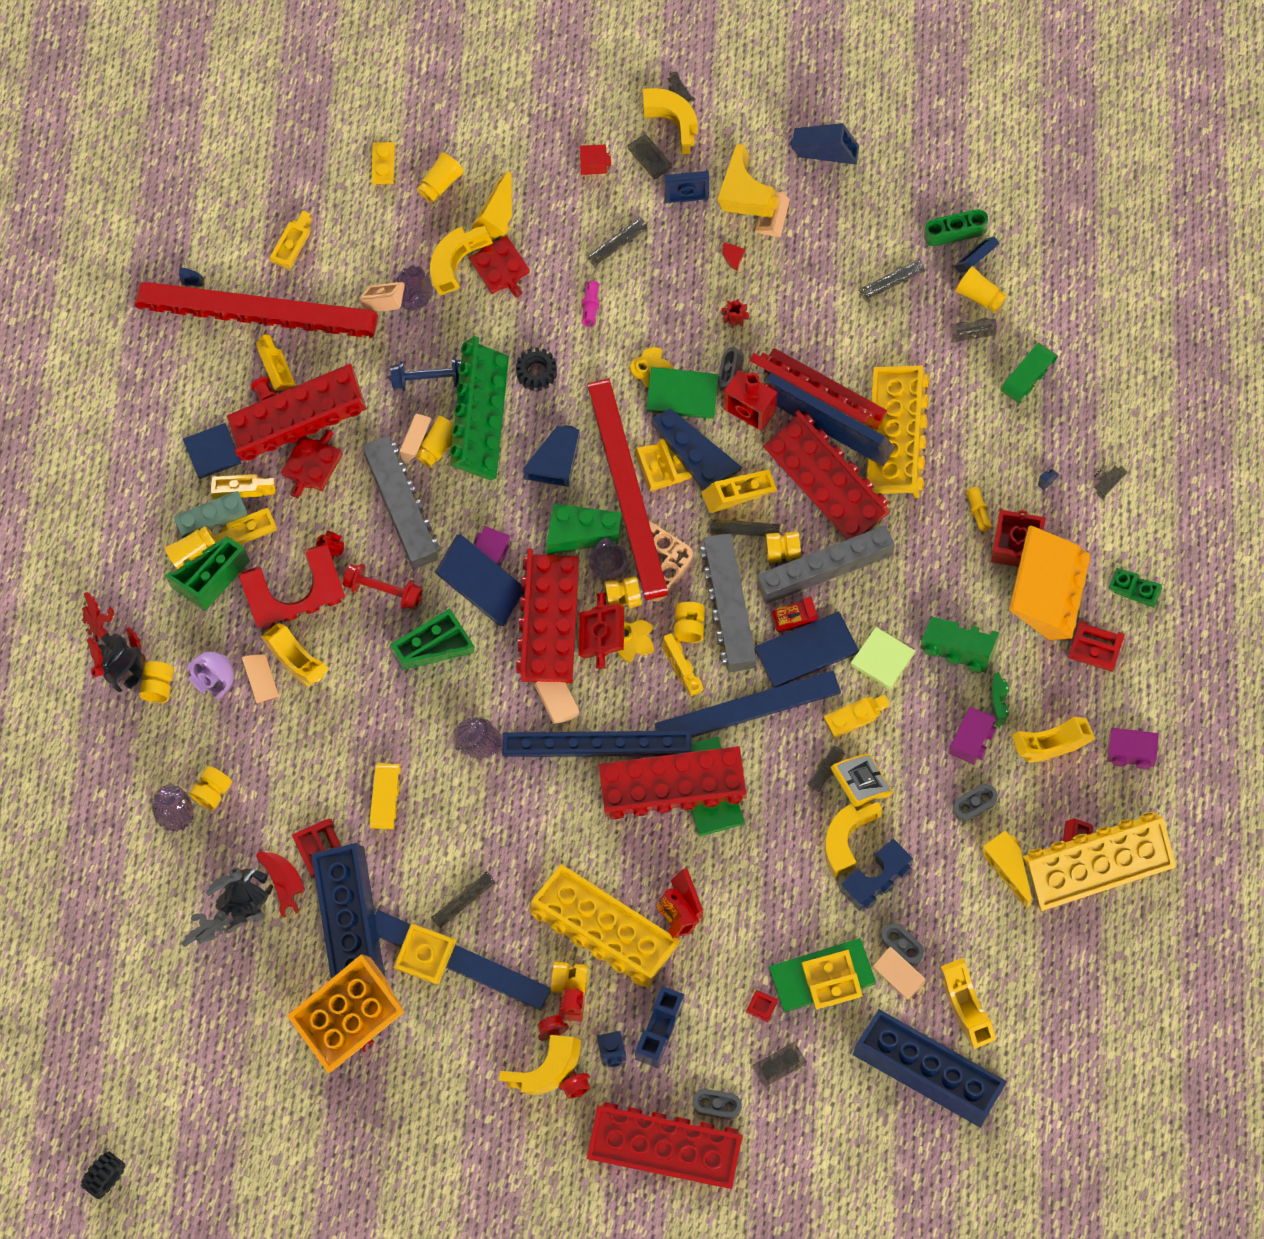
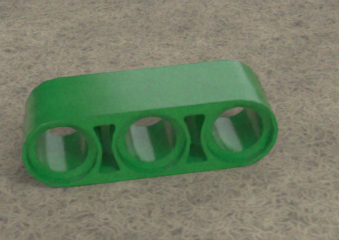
M975 209L931 219L926 223L924 240L930 246H939L980 237L986 233L988 215L983 210ZM974 222H979L981 225H976ZM952 227H959L960 229L955 230ZM934 231H935V232H938L939 234H935V235H934V234H931L930 232H934Z
M1041 343L1036 344L1004 382L1001 392L1018 404H1021L1022 401L1020 400L1024 396L1027 397L1035 387V382L1043 378L1051 364L1054 365L1058 355Z

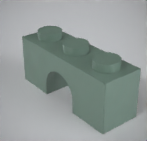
M236 491L175 515L174 519L181 538H184L204 526L211 529L218 525H226L248 514L239 492Z

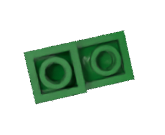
M1116 568L1109 585V590L1155 608L1162 591V584L1141 579L1137 573Z
M999 672L994 674L991 688V707L993 717L996 718L995 724L997 727L1005 725L1007 716H1009L1007 705L1003 702L1006 701L1009 686L1006 679L1001 678Z

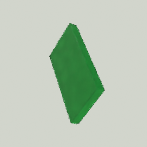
M718 736L691 744V752L722 748ZM728 801L719 802V805L715 807H705V804L695 805V809L691 810L699 837L745 825L739 803L728 804Z
M861 938L769 966L783 1012H789L813 1004L801 962L849 950L860 988L875 985L876 980Z

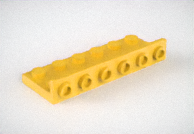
M923 365L874 367L872 402L887 410L878 430L875 431L884 435L895 446L884 467L868 458L867 479L874 485L872 490L875 494L913 493L915 498H920V490H924V478L921 476V470L925 469V457L922 456V449H926V436L923 435V428H927L928 424L927 415H924V409L928 408L929 405L928 394H925L926 387L930 386L929 374L925 373Z
M1154 812L1144 813L1141 815V818L1133 821L1131 819L1120 821L1118 826L1098 828L1096 833L1090 835H1077L1073 837L1074 840L1068 842H1055L1051 844L1050 848L1044 850L1041 848L1033 849L1028 852V855L1023 856V861L1028 866L1038 907L1041 911L1176 867L1164 818Z
M560 864L531 901L529 912L536 920L544 921L551 925L556 933L564 934L571 938L576 946L586 948L591 951L596 959L608 962L616 972L628 975L636 985L644 986L648 989L652 985L654 977L680 944L679 939L672 938L668 932L562 864Z

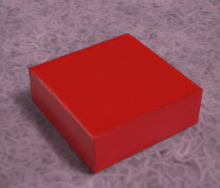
M756 990L746 1013L768 1022L778 1003V999Z

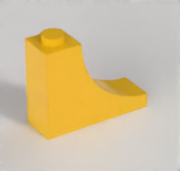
M736 144L717 198L719 205L726 212L772 218L774 210L779 206V197L776 195L773 187L763 185L749 175L748 162L750 156L745 145Z

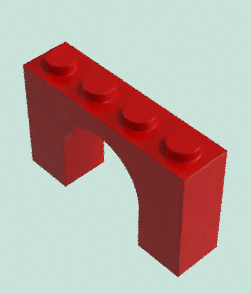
M326 543L303 550L312 574V585L307 595L297 602L285 603L275 599L269 592L260 566L237 573L257 628L262 627L263 630L272 628L275 622L284 619V622H288L298 618L297 614L306 611V614H311L319 611V606L324 604L333 606L342 602L341 598H344L345 594Z

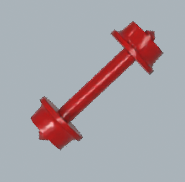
M350 564L346 572L343 573V586L351 589V592L354 594L358 592L360 585L371 587L401 597L400 607L403 610L406 608L416 610L419 603L423 600V587L416 585L413 580H410L405 589L372 579L364 576L366 568L364 564L359 566Z
M560 1015L546 1017V1019L537 1024L540 1033L538 1039L545 1041L550 1039V1035L560 1036L569 1029V1025L563 1022ZM574 1070L569 1078L559 1085V1089L565 1092L568 1099L581 1097L591 1089L588 1082L590 1075L588 1073L577 1075Z

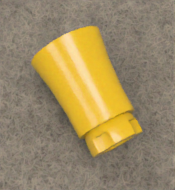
M441 152L433 167L421 181L417 192L432 203L455 180L465 173L464 169L454 158Z
M973 266L967 271L955 290L956 293L971 299L993 313L999 310L1007 298V294L1000 291L999 287L985 278Z
M437 416L415 457L431 468L452 446V429L454 424L442 416Z
M204 526L200 530L197 529L188 536L164 548L169 559L178 570L185 566V562L198 558L203 554L204 550L218 541L212 531Z

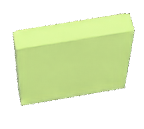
M876 627L854 657L850 666L890 690L915 655V650Z

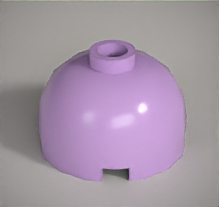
M209 651L198 655L186 668L187 672L190 670L191 676L189 680L193 686L204 694L205 689L216 695L214 699L223 697L234 681V670L230 660L216 652ZM216 683L219 684V686H218L217 688H211V687H213Z

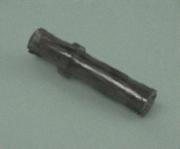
M639 217L626 228L622 227L618 234L588 254L587 259H591L590 263L596 267L626 243H632L633 238L648 229L646 224L643 225L644 220Z
M917 259L915 262L904 267L900 266L896 268V271L859 288L861 295L864 294L863 298L867 301L900 283L905 284L908 282V279L925 272L924 265L920 266L922 262L920 259Z
M711 518L710 533H731L734 537L735 534L766 537V534L779 533L780 524L736 521V518H732V520Z
M484 872L471 885L467 884L465 890L448 902L436 914L432 915V921L441 929L442 926L459 914L474 900L478 901L480 895L496 883L488 872Z

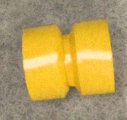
M798 531L785 532L784 536H781L779 533L766 534L768 563H780L784 558L787 562L801 558Z
M637 576L624 578L621 583L618 580L604 582L608 606L615 604L627 605L628 608L642 606Z
M696 602L678 603L675 606V621L677 622L674 624V639L687 643L701 642L704 639V625L702 623L705 621V606Z
M146 662L142 676L144 681L141 682L139 692L140 698L149 702H168L171 691L169 684L173 679L174 667L164 662Z
M207 766L200 776L201 782L195 783L189 792V796L196 803L214 811L222 800L220 795L226 794L233 782L218 769Z
M555 961L552 972L551 992L562 994L564 989H576L584 992L585 997L589 965L575 964L573 967H570L567 962Z

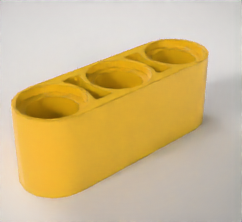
M376 763L370 813L371 829L395 830L394 819H396L398 803H396V796L399 794L400 781H398V776L401 774L400 764Z

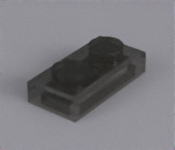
M646 133L628 144V150L654 180L672 168V163Z
M981 318L975 322H958L955 325H951V342L996 336V319Z
M793 1042L753 1064L752 1068L765 1088L805 1066L807 1061L796 1043Z

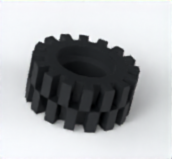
M535 347V352H532L530 348L527 349L528 354L525 352L521 353V358L518 357L516 363V373L520 384L523 383V387L526 389L529 386L532 391H534V388H538V391H542V387H545V389L549 388V384H553L554 378L557 377V364L552 353L549 352L547 354L546 349H542V352H539L537 347ZM534 363H540L545 367V372L542 375L533 376L528 372L529 366Z
M110 1151L104 1152L103 1155L99 1156L98 1160L93 1162V1166L88 1168L89 1171L85 1173L84 1179L81 1181V1187L96 1199L104 1197L111 1187L115 1185L116 1181L121 1178L120 1175L124 1173L126 1167L125 1163Z

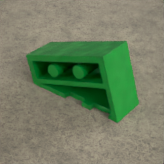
M554 503L546 542L547 555L619 544L622 529V513Z
M227 536L204 550L203 554L193 561L188 560L184 563L185 566L174 573L170 571L165 576L172 589L206 611L237 577V573H240L246 567L250 559L245 548Z
M450 608L390 644V652L402 670L472 654L475 650V646Z
M931 616L921 640L920 649H923L924 653L929 656L936 657L939 655L944 657L951 664L958 665L960 663L968 666L967 668L972 672L986 673L996 650L999 632L992 631L991 634L979 632V627L972 626L971 630L958 627V622Z

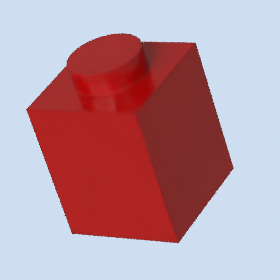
M606 144L580 145L581 175L607 174V166H611V153H606Z

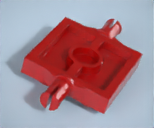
M507 235L493 242V244L482 247L479 252L469 257L470 262L491 294L505 288H509L514 297L522 294L517 282L520 278L529 274L530 271Z
M325 429L320 440H314L306 436L299 438L281 471L282 476L296 483L290 493L291 496L299 499L304 487L314 488L323 492L343 455L342 450L328 444L334 435L332 431Z
M600 592V594H596L597 606L579 614V656L583 659L596 656V669H605V656L612 652L624 650V606L621 604L606 605V593Z

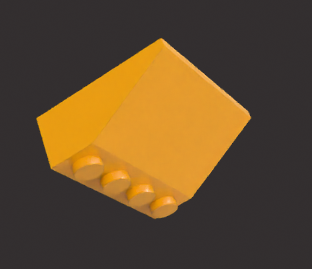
M1029 526L1009 610L1048 640L1072 639L1091 555L1075 543L1034 526Z
M361 954L289 1013L287 1017L327 1073L330 1074L405 1011L385 976L371 957Z

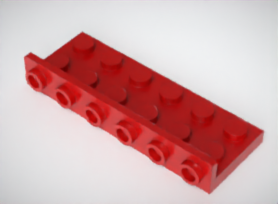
M776 348L772 349L770 355L762 352L761 356L753 353L749 360L875 430H878L887 413V410Z
M350 363L227 415L237 447L235 449L236 455L242 461H250L255 459L257 455L276 450L281 445L296 442L300 437L307 434H315L319 429L326 426L336 425L345 418L358 416L362 411L367 410L354 367Z
M797 410L795 412L796 417L770 439L763 448L847 540L869 532L890 513L887 507L889 504L888 500L881 493L878 495L872 490L874 485L867 477L862 479L857 474L860 470L851 460L847 463L842 458L845 454L836 444L832 447L827 442L830 439L829 436L821 428L818 431L813 426L815 421L807 412L802 414Z
M528 548L527 556H523V570H526V577H522L521 590L525 591V597L520 598V611H524V618H519V632H523V636L518 638V652H521V659H517L516 673H521V682L540 681L573 684L579 556L533 554L532 548Z
M740 746L599 764L605 817L610 816V819L624 818V814L632 813L634 816H645L648 814V811L657 810V813H668L672 811L671 808L681 807V810L695 809V805L705 804V807H715L719 805V802L728 801V804H738L743 802L742 799H747Z
M604 1102L603 1106L597 1105L586 1159L728 1189L733 1188L743 1135L738 1134V1129L724 1127V1131L715 1130V1125L700 1122V1126L691 1125V1120L676 1117V1121L667 1120V1115L652 1112L651 1116L642 1114V1109L628 1107L627 1111L618 1110L617 1104Z

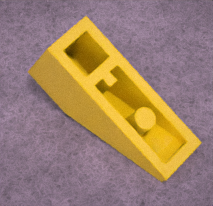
M509 171L497 181L472 225L474 228L486 226L492 241L498 236L503 237L510 228L507 224L512 217V173Z
M768 469L716 481L702 491L701 494L709 513H713L775 492L777 488Z
M1005 830L985 844L981 854L1027 908L1031 904L1032 896L1019 847L1020 843L1014 835H1009Z

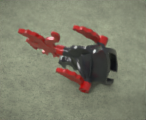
M85 592L84 597L87 606L82 608V621L84 624L87 621V624L90 626V629H86L88 635H91L93 632V638L87 639L91 657L94 660L91 674L93 677L103 675L105 680L112 684V688L122 692V689L117 684V680L130 670L133 675L124 681L123 684L128 689H132L140 679L146 661L144 654L141 653L140 639L130 627L126 628L130 647H128L126 640L122 636L117 634L110 636L107 630L103 628L104 622L112 621L114 610L109 608L107 610L108 615L100 614L98 603L95 601L94 596ZM98 637L100 638L101 641H103V643H104L105 645H103V644L100 645V644H97V643H96V642L99 641V640H98Z

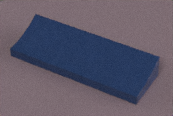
M770 373L766 381L777 392V407L796 417L795 412L797 410L802 414L807 412L815 421L813 426L817 430L821 428L831 438L884 467L895 448L884 435Z
M353 843L311 854L331 979L361 954L371 957L385 976L364 846Z
M878 1009L858 1040L852 1054L980 1128L1007 1083L1006 1080Z

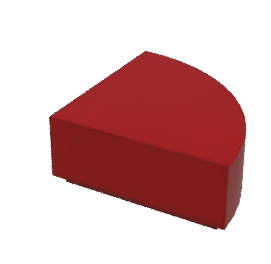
M724 242L723 256L728 265L738 271L745 248Z

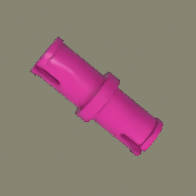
M588 281L585 283V297L582 299L583 317L581 321L584 326L590 327L591 321L593 326L596 324V310L599 308L598 290L600 286L596 281H590V286Z

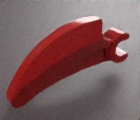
M267 851L258 852L256 857L269 873L280 901V914L284 918L287 917L285 913L287 907H293L296 914L299 913V908L294 902V896L304 892L305 889L297 870L288 860L280 855Z

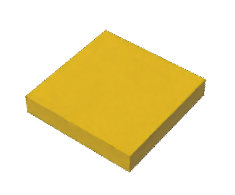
M411 923L393 968L439 986L457 940Z

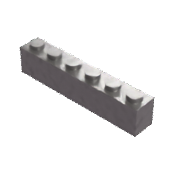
M385 436L363 444L364 456L412 569L437 561V552L440 551L439 544L436 538L432 539L429 534L432 532L428 519L423 520L421 515L424 512L420 500L415 501L413 494L416 492L412 481L406 480L405 475L408 473L404 462L398 461L397 455H399L396 443H391L389 437Z
M886 525L760 573L757 575V586L765 603L769 604L894 555L895 544Z
M730 533L705 537L704 546L700 547L702 560H707L708 567L704 568L706 581H711L712 588L708 589L710 602H715L716 606L712 613L714 623H719L720 630L716 631L718 644H723L724 652H721L722 665H727L728 673L756 668V655L732 535Z

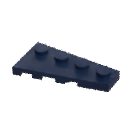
M671 408L652 419L651 424L703 491L712 483L728 479L741 471L742 466Z

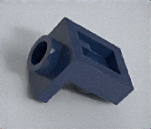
M621 1031L597 1035L602 1065L608 1064V1067L622 1065V1061H626V1052Z

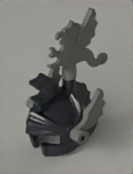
M238 867L230 870V875L221 876L210 884L209 889L206 891L208 896L221 888H225L224 893L219 895V898L216 900L217 904L215 907L219 911L213 920H207L206 915L202 913L192 915L191 920L197 921L199 919L200 927L191 930L185 936L182 942L183 947H186L195 940L199 944L214 940L216 938L215 932L217 931L220 934H223V931H227L229 934L245 925L251 919H254V921L262 920L264 915L260 908L266 902L268 895L271 894L273 885L270 884L266 891L249 881L254 877L261 884H265L268 878L267 874L255 869L240 870ZM230 912L234 919L233 921L230 919L225 920Z

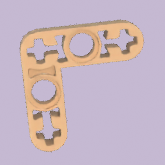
M649 521L652 535L655 536L654 542L657 553L666 558L661 565L662 571L671 568L676 572V575L672 578L664 576L669 592L691 564L693 551L687 544ZM661 539H666L670 542V546L662 549L657 543ZM684 551L687 552V559L683 557V558L679 561V566H678V565L676 564V562H677V560H678V558H679L678 552H679V553H683ZM665 596L652 599L651 601H661Z

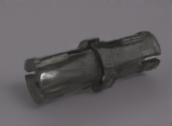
M832 746L826 758L817 765L818 769L807 785L813 790L820 792L829 777L834 775L830 767L843 759L845 756L844 751L837 746Z

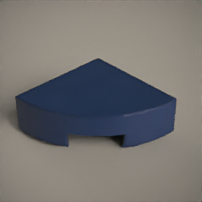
M180 267L179 277L182 285L203 286L204 278L202 275L193 270Z
M1050 469L1049 472L1045 471L1039 477L1038 486L1045 490L1059 477V474L1053 469Z

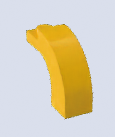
M659 88L643 89L644 118L661 117L674 122L680 131L681 153L690 154V146H695L694 134H698V121L692 106L683 97L672 91Z
M461 226L447 234L437 245L430 262V275L433 286L439 295L460 289L457 267L465 255L493 244L492 237L486 226L473 228L469 232H465Z
M278 622L261 636V639L274 656L306 687L320 681L324 677V673L329 670L324 662L312 657L299 644L287 626Z
M1073 717L1063 724L1046 731L1036 733L1018 731L1012 735L1015 742V750L1021 757L1025 758L1026 762L1048 760L1075 751L1095 740L1087 718Z
M879 802L874 804L866 803L859 807L858 811H856L851 803L843 808L830 823L826 835L825 857L833 878L856 868V860L848 846V838L856 828L882 816V808Z
M960 958L941 966L944 979L942 983L947 998L969 1043L975 1049L995 1041L996 1036L991 1019L978 1001L965 960Z
M550 1035L548 1055L539 1068L527 1073L500 1071L499 1081L507 1083V1088L521 1089V1093L527 1095H541L553 1091L563 1081L568 1079L574 1071L580 1055L581 1040L571 1036Z

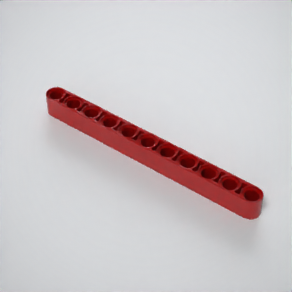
M151 282L139 283L134 306L140 310L147 308L149 311L164 313V311H171V314L186 315L187 313L193 314L195 317L208 318V316L219 320L230 321V319H235L237 322L252 324V322H259V325L274 326L275 324L281 325L283 328L296 329V327L307 331L318 332V330H323L325 333L339 335L340 333H347V336L362 337L363 335L369 336V338L374 337L378 314L367 309Z
M610 378L587 383L645 601L668 596L665 578Z

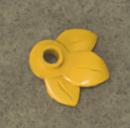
M658 347L645 349L641 357L634 358L630 363L632 376L641 379L644 386L648 389L651 367L674 368L670 362L661 359L662 349ZM638 365L644 366L645 370L639 369Z
M637 620L631 624L624 622V631H627L629 634L624 637V650L617 651L623 660L632 663L636 654L647 655L654 652L653 642L647 636L652 631L653 625L645 620Z

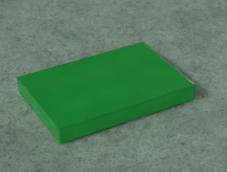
M651 367L646 412L663 413L671 408L679 416L714 419L718 374Z

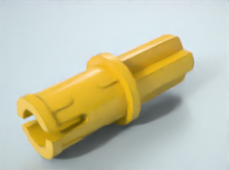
M979 487L968 489L966 495L971 505L970 513L974 515L978 529L986 532L992 527L987 513L988 505L984 503Z

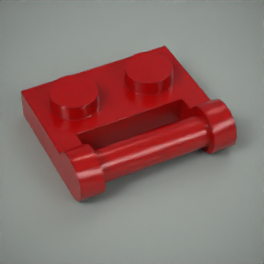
M1080 620L1068 658L1113 672L1125 634L1121 632L1116 634L1087 625L1086 621ZM1083 633L1110 642H1114L1115 644L1114 646L1087 637H1083Z
M332 819L323 820L292 834L311 878L315 877L311 854L325 851L318 834L325 832L332 849L341 847L333 829L335 825Z

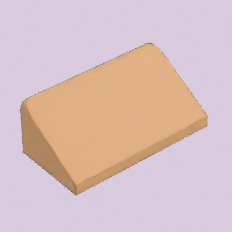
M776 192V195L779 197V206L774 210L772 218L758 216L755 228L756 233L781 237L790 201L784 192Z
M398 282L371 285L359 301L364 309L374 312L400 309L405 284Z
M417 413L414 416L400 448L401 461L407 463L416 456L431 422L430 417Z
M266 655L242 657L256 703L278 697L279 695Z
M538 681L534 684L553 724L570 721L579 713V709L566 683Z
M889 947L873 966L907 1000L925 984V978L892 947Z

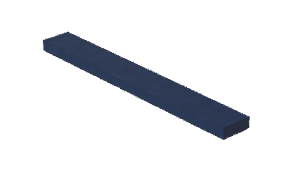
M832 670L655 723L656 731L691 730L693 738L841 694V690L835 673Z
M691 730L503 732L502 755L503 757L666 756L691 752L692 733Z
M377 910L375 918L379 938L402 947L411 924ZM455 945L446 966L451 971L539 1011L542 1010L551 992L550 987Z

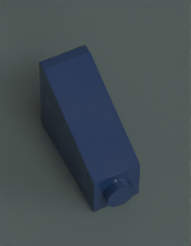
M843 123L794 128V134L790 143L792 150L795 151L798 157L857 165L859 144Z
M569 425L563 427L556 426L525 465L524 479L569 487L580 441V430Z

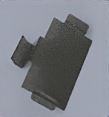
M677 72L670 73L671 77L667 78L671 84L669 91L680 95L688 102L696 100L691 96L679 78V74Z
M1115 465L1109 472H1104L1097 479L1101 481L1094 488L1101 499L1128 473L1123 466L1117 468ZM1100 469V470L1094 475V478L1102 471V469Z

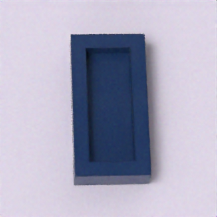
M995 236L984 239L956 263L954 267L959 273L968 271L1000 243Z

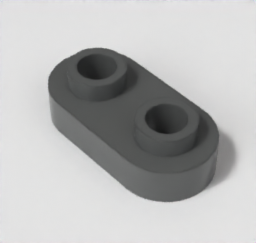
M730 347L722 356L718 385L724 390L738 370H742L744 354L736 347Z
M982 784L957 798L953 807L956 818L961 821H970L991 809L997 802L998 794L996 789L992 785ZM987 795L989 800L983 801L981 796ZM966 806L970 811L964 813L961 811V808Z
M896 923L889 924L883 929L882 942L887 948L892 947L911 966L921 962L924 954L923 946L907 930ZM895 934L898 936V939L892 941L889 936ZM909 950H912L916 953V955L914 957H909L907 955V952Z
M701 1089L693 1097V1107L700 1115L732 1120L741 1113L742 1103L735 1094ZM706 1099L710 1104L707 1107H703L700 1102ZM732 1104L734 1109L727 1111L725 1110V1105Z

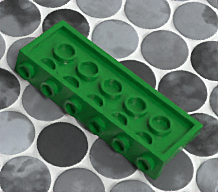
M473 336L463 342L461 347L462 357L458 370L460 374L459 384L456 389L457 403L454 409L455 421L452 429L453 440L449 453L451 457L450 466L487 480H494L497 478L509 356L480 345L479 337Z

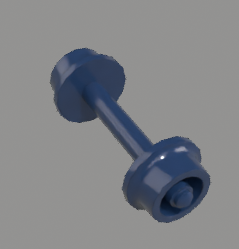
M452 357V368L407 372L404 370V362L400 361V364L390 366L391 374L387 378L392 382V389H402L403 391H406L405 381L443 377H453L454 387H457L459 384L460 374L458 370L461 360Z

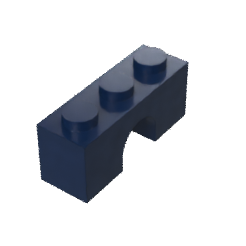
M894 838L876 853L875 861L883 870L879 876L874 878L867 877L857 869L840 885V892L859 911L864 907L869 909L877 901L876 896L881 892L886 894L895 885L894 881L899 876L904 878L912 870L913 858Z
M661 986L647 1029L643 1030L635 1050V1060L655 1068L659 1067L684 1005L683 993Z

